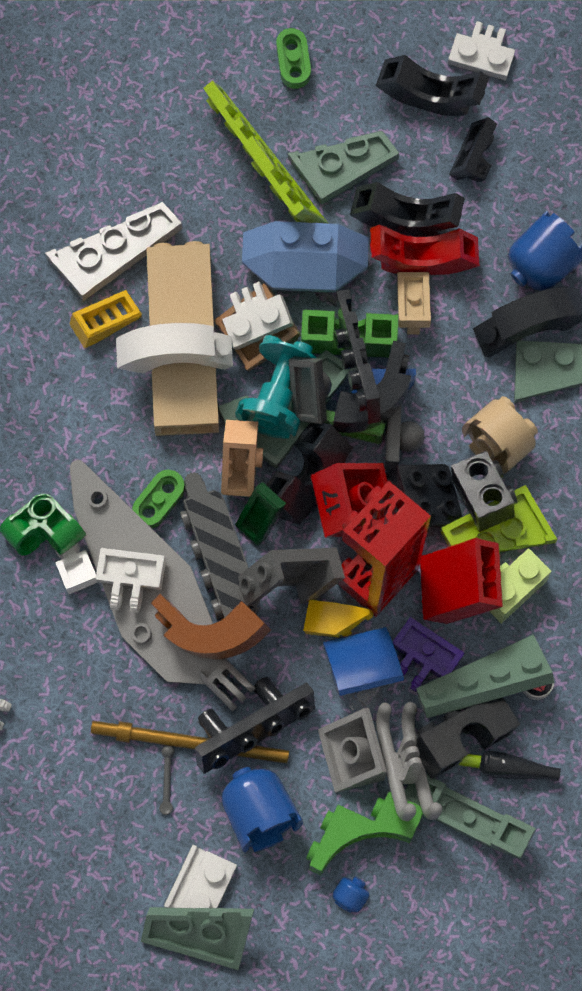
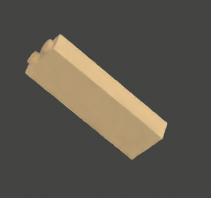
M191 241L185 245L172 246L169 243H158L153 247H146L150 326L168 323H195L214 326L210 244ZM172 363L152 369L155 436L219 433L215 367L195 363Z

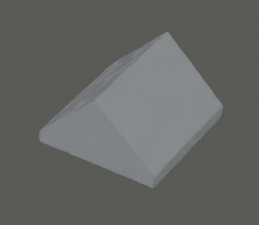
M369 708L361 709L318 729L335 793L385 780L387 771Z

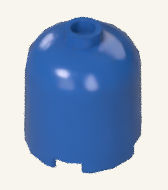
M545 211L509 249L508 259L513 269L510 275L514 281L521 287L527 285L534 290L543 291L557 285L582 264V244L578 247L571 238L575 233L574 230L555 213L550 216L548 211Z
M250 767L242 768L232 775L233 780L228 783L222 792V803L225 813L244 853L249 850V847H252L254 852L272 847L284 840L281 835L291 827L296 832L303 825V820L276 773L268 769L251 770Z

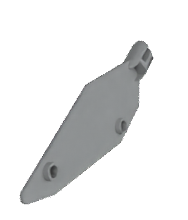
M73 461L70 465L73 507L79 525L87 535L84 538L96 570L101 548L163 555L167 558L162 589L143 588V599L139 613L131 612L130 610L133 587L123 586L122 605L119 610H112L122 638L167 682L205 684L233 712L237 706L217 685L221 682L241 702L247 697L226 678L227 675L231 673L250 692L255 687L227 658H200L185 652L164 636L169 629L154 616L158 610L151 602L161 594L189 622L197 625L213 624L191 566L83 461ZM98 495H103V501L100 504H94L95 498ZM102 583L110 604L113 584Z

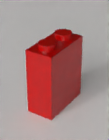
M473 538L421 557L423 620L449 624L503 607L499 543Z

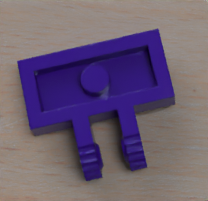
M409 617L393 641L394 648L406 655L400 664L403 677L406 675L412 661L423 667L411 682L410 689L417 692L416 688L423 684L430 672L439 678L453 672L465 654L411 617Z

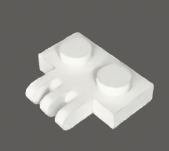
M477 21L472 37L456 34L448 59L449 65L474 72L481 71L485 75L506 81L515 53L514 49L501 46L506 29L500 28L497 38L491 37L494 26L488 25L485 35L480 34L483 23Z
M260 282L253 284L257 295L255 297L252 296L249 287L242 289L244 302H241L237 292L230 294L236 313L222 320L227 334L232 337V347L235 350L264 339L266 335H273L294 325L283 296L279 294L267 299Z

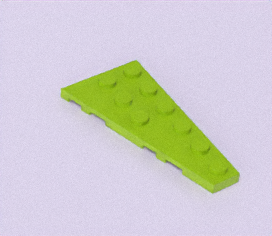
M213 80L203 88L209 96L206 100L207 103L217 114L221 113L225 118V126L235 137L240 139L243 149L253 159L251 165L262 177L265 176L270 181V189L278 199L284 201L289 208L288 212L294 220L304 223L329 224L224 89Z

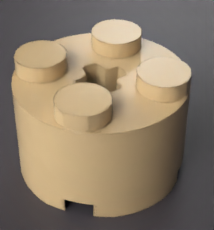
M502 396L499 400L495 399L489 402L462 427L464 437L469 434L472 443L468 445L475 455L487 451L492 461L497 460L503 474L507 473L535 448L534 436L538 433L535 424L529 419H523L515 410L511 400L505 396Z

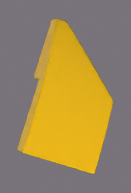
M309 600L303 631L309 635L339 637L342 635L347 637L352 634L351 630L365 619L367 621L373 617V611L352 605Z

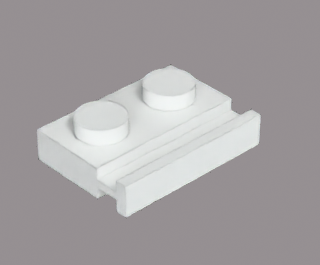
M192 845L164 907L218 908L237 865Z

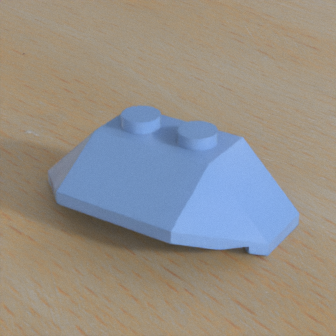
M274 221L243 232L242 264L272 290L337 292L360 273L367 270L369 237L339 224Z

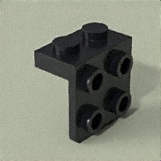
M446 464L397 465L386 473L387 481H390L431 515L428 527H444L463 517L451 472Z

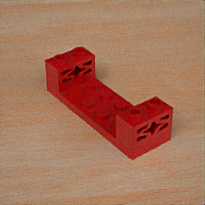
M390 481L382 488L376 486L365 499L367 505L359 513L353 511L342 524L344 528L342 541L358 554L353 560L348 557L341 564L345 578L337 585L364 608L371 609L375 617L381 613L419 570L431 515ZM385 516L384 525L379 522L376 526H372L373 519L379 520ZM366 564L373 566L369 571L365 572Z

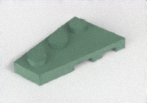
M150 907L146 916L141 942L239 970L254 909Z

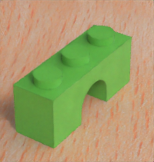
M303 310L301 342L309 344L313 348L311 353L322 354L327 350L333 355H341L343 348H337L334 330L339 329V319L334 316L335 311ZM366 313V318L358 321L360 338L364 340L367 357L389 358L393 340L397 341L398 315Z

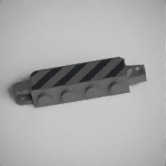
M190 472L184 480L187 499L183 500L184 511L180 512V516L185 530H192L195 540L190 541V545L195 559H202L205 570L200 571L204 586L206 590L210 588L213 590L215 600L211 601L214 615L217 620L224 619L241 601L245 603L243 594L240 592L238 576L248 569V565L223 494L215 490L208 492L201 475ZM260 600L254 605L248 606L256 615L260 610Z

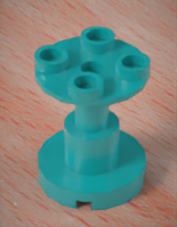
M272 335L264 336L263 342L259 345V352L265 359L276 365L270 382L262 384L258 398H243L239 401L235 412L236 418L240 421L258 422V433L281 439H288L290 434L293 437L296 436L300 419L288 410L293 397L292 391L288 389L291 383L289 359L294 356L316 358L311 354L313 348L309 344L300 341L290 344Z

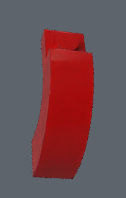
M382 225L370 228L371 257L381 261V270L397 274V272H429V275H448L480 266L478 237L460 228L430 237L406 236Z

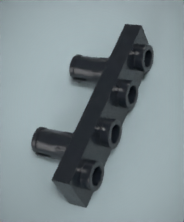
M269 677L261 678L255 683L254 692L266 706L229 728L226 727L213 709L204 711L198 717V723L210 739L195 747L197 766L203 774L212 769L223 767L229 759L241 752L246 753L263 739L275 736L292 722L309 716L315 710L314 691L306 682L283 696Z

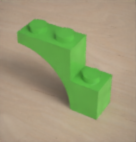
M388 792L385 800L379 797L373 808L371 816L376 818L375 821L340 805H337L334 813L328 810L320 829L325 831L321 842L314 841L306 857L307 860L311 861L309 870L321 876L329 862L340 851L361 840L385 837L402 840L410 844L423 816L421 807L407 800V803L415 805L416 814L412 820L402 821L396 813L392 794Z

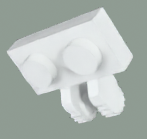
M101 548L95 580L99 583L113 584L110 608L112 610L120 609L123 600V586H131L133 589L130 599L131 612L139 613L143 599V588L162 589L167 558L163 555Z

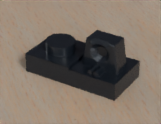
M486 117L471 124L449 173L451 177L456 180L468 177L476 182L485 181L491 164L482 157V154L492 144L494 140L493 133L498 123Z

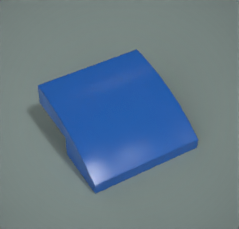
M387 627L323 642L339 696L404 681L402 669Z

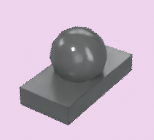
M297 356L290 358L289 371L291 391L293 393V413L300 419V422L324 423L327 421L325 398L331 392L332 383L329 376L323 372L322 359Z
M401 406L387 420L386 470H391L399 464V449L405 452L416 451L423 445L425 440L424 431L418 423L413 421L401 423Z

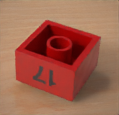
M336 463L311 475L325 538L342 537L344 530L342 524L353 511L359 513L367 505L365 499L376 486L382 488L388 482L383 463ZM385 516L379 520L373 519L372 526H376L379 522L384 525Z

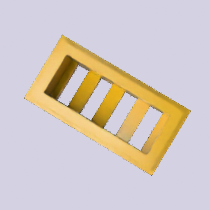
M124 290L72 313L70 326L82 346L87 348L141 318L142 313L127 290ZM121 303L127 314L122 315L116 304ZM107 309H110L115 317L114 320H111L106 313ZM98 315L103 325L99 326L94 317Z

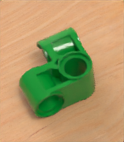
M44 493L33 497L16 513L7 517L0 526L2 536L21 556L34 552L46 539L55 551L62 556L87 536L73 516L67 513L51 495Z

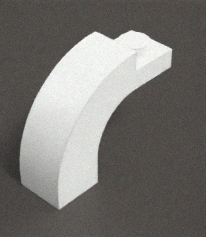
M195 323L158 324L138 328L116 338L118 369L144 374L156 367L172 363H195L224 370L233 366L232 337L214 332V326Z

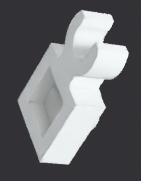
M79 542L62 556L57 553L62 560L57 561L56 565L68 594L98 583L95 580L96 573L86 550L79 552Z

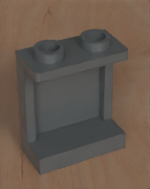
M337 548L270 550L240 574L238 578L240 592L243 594L245 604L251 606L276 587L296 586L300 604L309 603V600L318 599L342 581L345 576Z

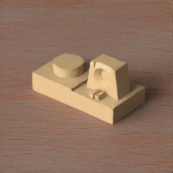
M397 272L399 328H407V334L419 335L420 328H430L429 272Z

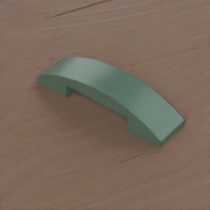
M427 775L433 803L438 802L442 806L441 815L436 821L492 849L518 859L522 858L536 828L506 813L502 815L447 788L445 783L435 778L431 779ZM415 783L408 784L405 790L406 799L420 806Z

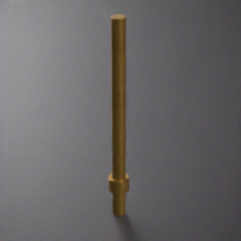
M92 721L91 734L116 737V741L130 743V740L195 750L196 746L210 739L132 727L133 723L119 721V724ZM255 745L250 751L246 753L241 752L236 756L287 764L289 750Z

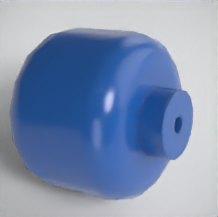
M356 876L353 880L348 877L342 878L333 891L335 903L347 912H359L369 898V891L364 888L366 883Z

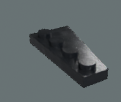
M350 290L337 291L339 329L334 330L336 346L338 349L343 348L341 350L342 363L345 370L350 369L348 371L349 384L352 391L357 390L355 399L358 411H364L368 424L381 422L380 397L371 365L368 363L364 340L360 338L356 311L352 312Z

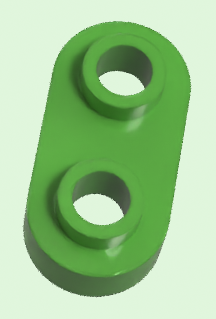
M285 29L279 33L276 40L280 77L287 87L299 89L307 85L311 77L307 39L304 33L298 29ZM294 44L297 48L295 50H288L286 46ZM294 71H297L301 75L297 78H294L290 74Z
M173 470L159 472L134 502L132 510L151 528L159 526L182 498L185 490L182 476ZM166 484H172L175 487L171 493H165L162 488ZM148 508L153 509L155 514L151 518H146L143 515L144 510Z

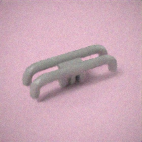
M407 702L403 708L401 720L403 739L398 752H395L389 725L392 707L388 703H382L377 712L376 729L396 813L402 821H410L415 816L416 807L411 803H407L403 784L415 783L422 813L427 819L436 820L441 815L442 806L438 802L433 803L426 771L419 758V749L416 747L415 714L417 706L413 702Z

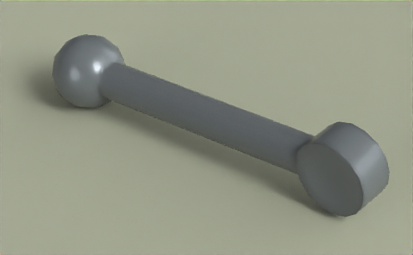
M167 745L161 751L164 757L163 802L160 804L159 809L163 815H169L173 810L170 803L171 757H173L175 751L172 746Z

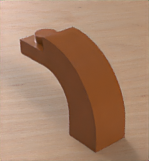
M161 594L151 602L158 610L154 616L169 629L164 636L185 652L200 658L225 659L237 656L254 647L271 631L243 601L224 619L210 625H197L189 622Z

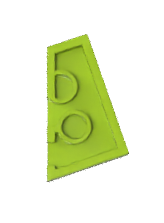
M526 485L514 490L518 501L514 505V518L479 532L470 514L442 527L440 531L449 547L478 538L499 543V552L553 544L558 539ZM493 501L487 505L496 506L499 502Z

